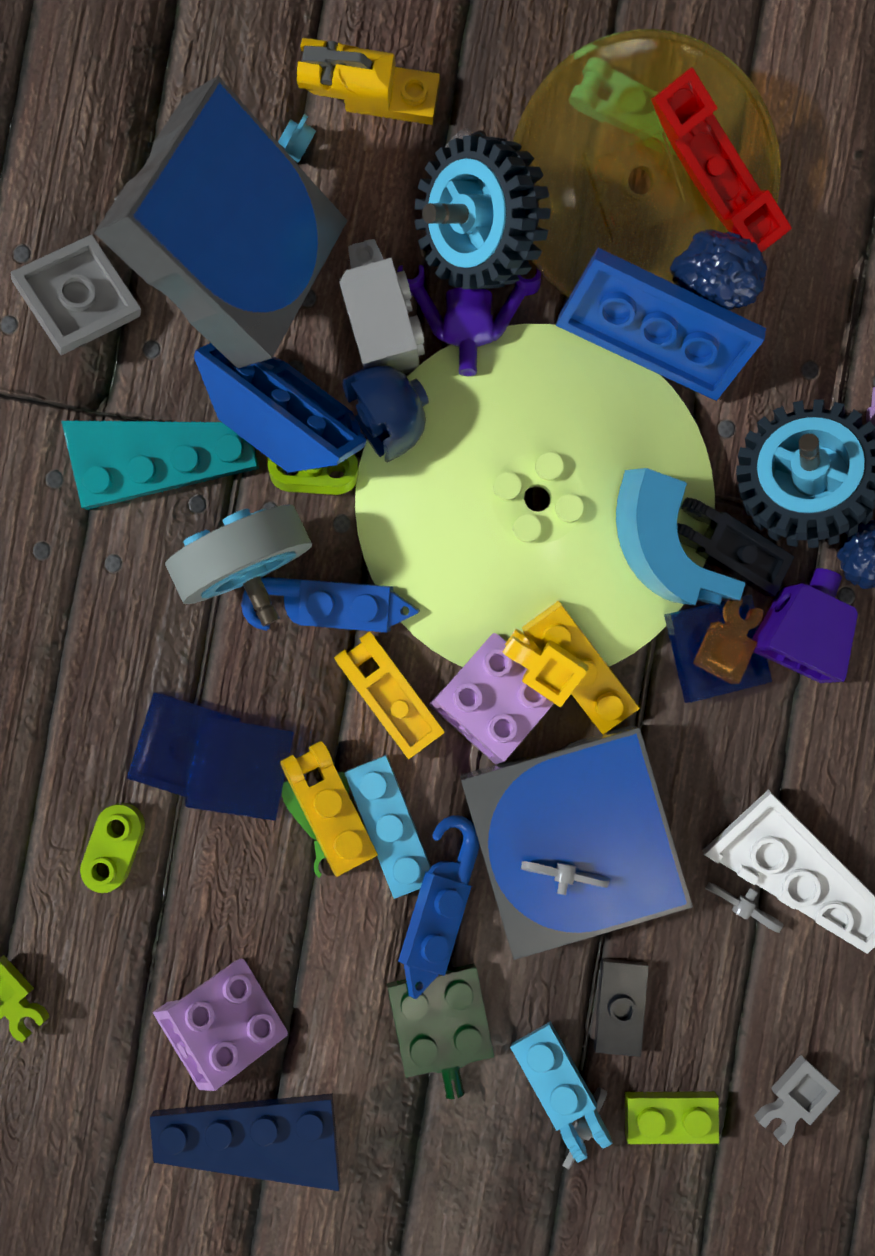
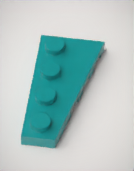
M61 421L81 508L86 510L259 469L254 446L238 436L237 433L222 422Z

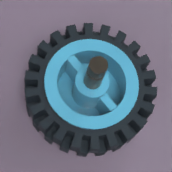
M463 136V139L455 138L448 142L449 147H441L435 153L439 161H429L426 165L425 170L432 179L420 178L418 189L427 193L426 199H415V209L423 210V219L415 220L416 230H426L427 233L425 237L418 240L420 249H432L425 260L429 266H439L435 274L440 279H449L448 284L453 287H462V289L505 287L504 284L517 282L519 280L518 275H525L532 269L527 260H538L542 250L534 245L533 242L546 241L549 230L538 227L539 219H550V208H539L538 200L549 197L548 187L534 185L544 177L540 167L530 166L535 158L529 151H520L522 145L515 141L483 136Z
M814 399L813 409H804L802 400L793 402V412L786 414L783 406L773 410L774 420L771 422L764 416L757 422L758 432L754 433L750 430L745 437L746 448L740 447L738 453L739 465L736 466L740 497L748 517L752 515L754 525L760 531L764 527L768 529L769 537L776 541L779 540L780 536L786 537L787 545L798 547L799 540H807L808 548L819 547L818 540L827 539L829 545L838 543L840 534L845 532L848 537H851L858 532V524L860 522L867 525L873 518V509L875 508V426L870 421L863 425L862 414L855 409L848 416L845 414L844 404L834 402L832 410L825 409L824 400Z

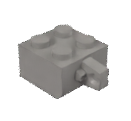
M375 239L348 246L351 269L345 271L339 283L363 369L373 366H390L400 370L403 374L411 373L419 366L418 356L425 354L423 346L425 342L418 316H408V313L413 310L410 301L412 299L405 271L396 273L392 257L383 259Z

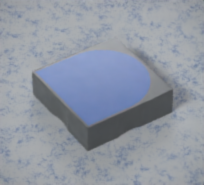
M216 76L183 97L155 139L146 164L133 179L126 183L94 233L142 279L171 299L195 329L237 368H241L273 358L346 225L347 219L219 76Z
M628 725L608 731L603 735L601 733L570 742L566 746L545 755L519 757L460 775L513 960L693 907L639 727ZM522 861L556 868L558 863L576 866V872L597 874L609 878V886L605 888L574 881L573 884H568L566 895L558 894L559 882L554 880L555 876L521 870Z

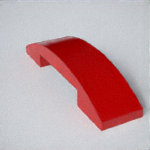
M693 67L687 69L651 98L660 123L679 160L705 201L729 232L740 234L741 238L750 239L763 252L792 229L769 190H760L714 116L713 112L718 107Z

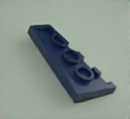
M333 1094L154 1110L150 1115L154 1163L327 1190H340L341 1182Z

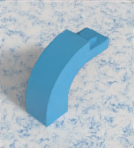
M648 468L625 470L617 499L616 527L622 552L636 577L653 593L673 603L696 605L697 600L709 604L720 605L722 598L741 600L746 582L700 567L687 556L681 546L677 532V518L687 482Z

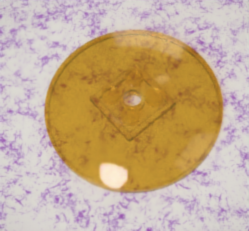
M636 29L608 35L583 46L564 59L542 81L529 100L520 117L513 141L522 145L520 151H529L535 158L530 166L541 168L544 177L534 185L547 186L549 197L538 200L539 208H550V219H539L538 227L549 230L546 241L533 242L542 252L538 260L531 261L543 277L567 298L570 297L597 248L605 250L673 283L670 266L677 256L688 249L695 233L706 229H713L723 233L729 232L705 201L679 160L651 101V98L690 67H693L718 107L713 112L714 116L760 190L768 189L776 203H778L781 180L780 152L775 127L768 108L748 76L737 64L711 45L685 34L659 29ZM642 169L649 175L651 184L646 194H636L630 189L628 178L632 170Z

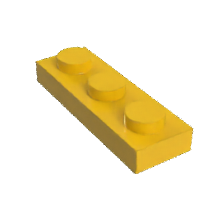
M560 601L554 603L522 627L523 632L541 650L549 640H552L589 665L587 674L571 694L602 735L640 709Z

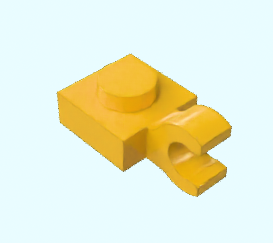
M518 629L514 630L502 651L508 658L528 669L523 675V683L560 708L588 672L589 665L552 640H549L541 650L529 636Z

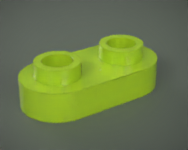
M354 454L338 465L302 470L293 476L286 475L285 470L269 458L267 464L272 483L277 488L286 492L340 495L349 492L355 487L359 475L358 461ZM333 471H341L344 473V475L340 478H332L329 476L330 473H332Z
M129 803L114 804L104 809L97 818L80 867L82 881L94 892H111L121 886L128 878L145 829L144 817L134 805ZM113 820H120L124 824L125 831L123 835H117L112 831L111 825ZM98 863H104L108 866L110 871L108 878L98 875L96 871Z

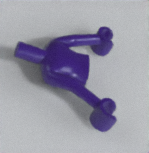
M536 264V275L532 279H524L521 275H518L519 280L514 283L515 287L497 314L494 323L491 314L493 297L489 290L454 288L447 291L446 314L443 322L438 309L425 289L423 266L419 265V275L416 278L407 280L411 296L415 297L434 335L447 344L459 347V374L469 377L477 373V347L492 343L503 335L524 297L533 295L540 289L542 270L541 266ZM403 265L398 267L397 272L404 271Z

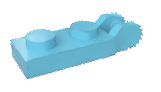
M551 1021L513 1042L510 1046L556 1131L560 1129L563 1140L573 1158L578 1163L587 1158L585 1144L572 1125V1122L583 1116L586 1118L595 1141L601 1148L604 1149L613 1144L611 1136L596 1110L597 1103Z

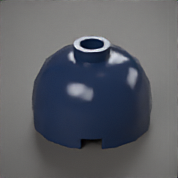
M390 366L369 367L343 379L342 385L347 401L350 403L357 399L358 404L356 408L358 415L355 418L367 441L379 457L384 455L385 462L388 463L415 446L423 434L426 423L423 406L429 403L428 396L418 379L415 378L409 381L400 370Z

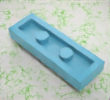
M387 754L346 770L344 774L368 835L378 854L379 863L393 898L396 899L420 889L425 872L429 871L431 865Z

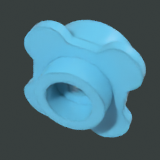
M305 113L299 124L290 119L278 141L291 158L298 163L316 132L315 129L305 123L308 118Z

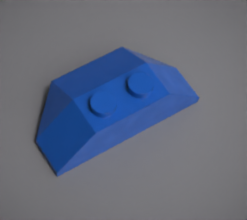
M211 343L195 350L194 359L218 420L286 472L335 466L364 448L367 440L364 434H361L360 426L353 412L285 361L273 356V358L237 368Z

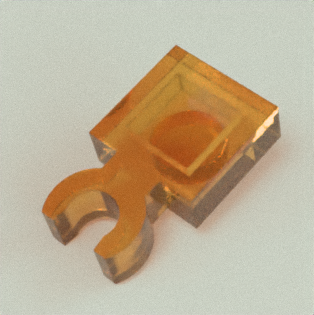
M742 598L741 600L729 599L725 603L723 608L725 623L713 622L710 624L693 662L698 667L730 684H739L757 644L756 641L748 638L747 634L749 629L759 625L763 617V610L754 608L749 610L746 619L743 620L739 615V608L743 601Z

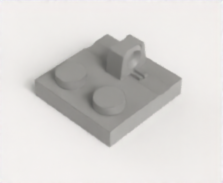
M92 234L11 271L12 282L61 356L140 317V306Z

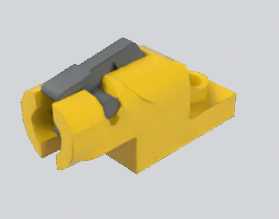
M302 38L300 47L303 57L302 62L298 61L297 65L298 88L306 89L310 93L319 96L343 99L346 112L433 125L440 74L396 67L394 53L362 49L335 41Z

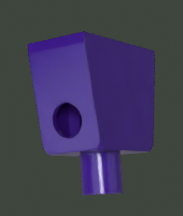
M817 568L810 585L797 584L784 587L778 593L750 641L748 650L819 683L844 682L847 675L858 613L855 607L835 598L842 576L832 570Z

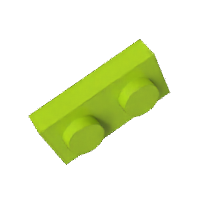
M715 1091L625 1092V1138L627 1143L719 1144V1098Z

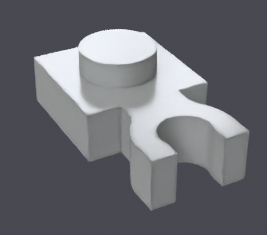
M800 1055L771 1087L772 1091L779 1098L773 1103L762 1106L754 1117L764 1128L769 1125L771 1120L775 1118L782 1119L781 1125L773 1134L785 1146L794 1135L797 1121L802 1118L811 1125L838 1095L840 1090Z

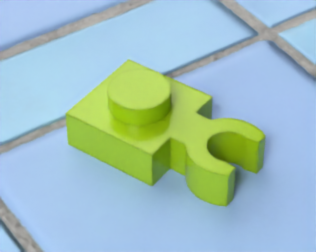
M3 955L0 958V1020L5 1016L10 1021L9 1029L12 1036L16 1040L24 1042L32 1034L30 1029L24 1024V1017H31L35 1023L41 1026L49 1018V1014L42 1005L28 1002L25 997L34 987Z

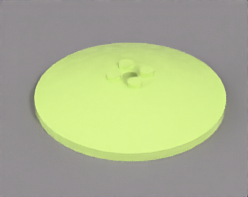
M518 324L509 325L498 340L477 347V373L474 376L467 377L459 374V347L449 345L438 351L407 376L409 381L415 378L418 379L428 396L429 403L423 406L426 416L423 434L415 446L388 463L385 462V456L379 457L370 443L366 441L359 463V475L356 482L355 514L363 557L374 584L393 586V592L420 610L418 614L401 621L417 639L437 654L463 667L492 634H498L507 642L515 629L523 632L522 627L554 603L560 601L610 667L634 654L670 623L684 604L673 603L663 599L648 589L631 570L619 543L616 527V507L625 470L648 468L687 482L677 523L688 525L702 535L705 534L709 524L697 521L681 509L685 498L691 497L715 509V490L707 448L699 428L685 403L660 374L556 325ZM542 487L548 492L550 505L547 509L537 512L527 507L524 496L529 488ZM681 543L687 556L695 564L703 568L706 559L695 553L697 549ZM403 607V613L408 615L409 608Z

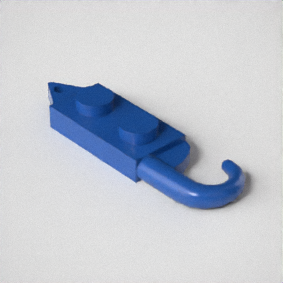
M276 577L261 578L269 595L284 596V606L287 615L292 622L298 625L387 633L391 631V626L420 612L418 608L393 592V586ZM245 590L241 601L244 617L255 628L269 630L270 624L262 626ZM405 606L409 608L408 615L403 613V607Z
M451 815L444 818L435 828L432 836L435 841L440 840L448 829H459L463 835L462 846L457 862L441 861L432 865L429 871L425 872L398 962L404 964L408 994L414 999H417L439 974L445 976L472 887L469 886V881L479 851V840L474 824L463 816Z

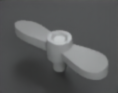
M522 861L521 870L555 876L554 880L559 882L557 893L566 895L568 884H573L574 881L605 888L609 886V878L597 874L576 872V866L558 863L557 867L553 868L527 861Z
M711 882L707 884L706 890L734 905L732 911L742 918L748 920L751 916L777 933L783 928L784 925L779 920L755 908L756 904L753 901L758 892L750 888L745 897L740 895L737 898Z
M600 1087L593 1094V1098L597 1103L596 1110L598 1113L607 1096V1091ZM581 1117L577 1119L574 1128L582 1141H589L591 1137L594 1139L586 1118ZM570 1151L562 1165L567 1169H570L575 1161Z

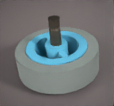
M293 505L262 509L254 513H250L249 509H243L223 519L225 526L212 532L204 530L183 541L185 547L173 554L165 563L183 604L201 602L244 586L254 609L258 611L257 615L263 627L279 620L278 613L275 607L271 605L272 601L261 578L296 559L312 547L308 534Z

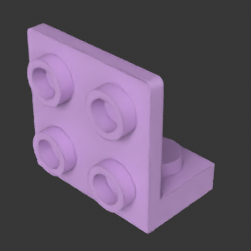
M496 633L492 634L449 684L431 701L429 706L493 763L498 764L505 762L554 703L522 682L523 675L528 669L511 660L502 652L506 647V641Z
M237 959L182 999L166 1002L152 1012L199 1090L216 1091L288 1035L287 1029L244 959Z

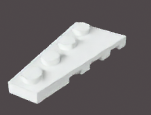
M769 789L703 849L704 855L717 863L720 862L735 871L741 878L773 894L779 901L792 909L796 908L811 917L817 924L868 954L875 948V895Z

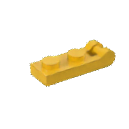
M369 631L359 638L361 641L359 645L349 652L344 649L334 659L409 760L443 735L445 731L373 633ZM373 657L380 668L368 677H365L359 666Z
M322 741L309 746V752L297 758L291 755L280 761L293 792L336 877L378 856L335 769L330 753ZM318 768L323 781L309 787L304 774Z

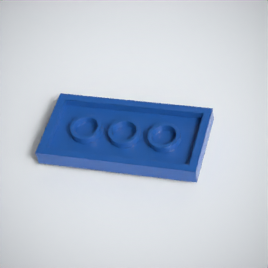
M597 248L560 312L556 326L715 401L719 399L763 343L766 333L765 327L600 248Z

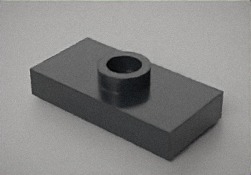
M601 958L594 1037L595 1053L641 1057L649 968L646 962Z

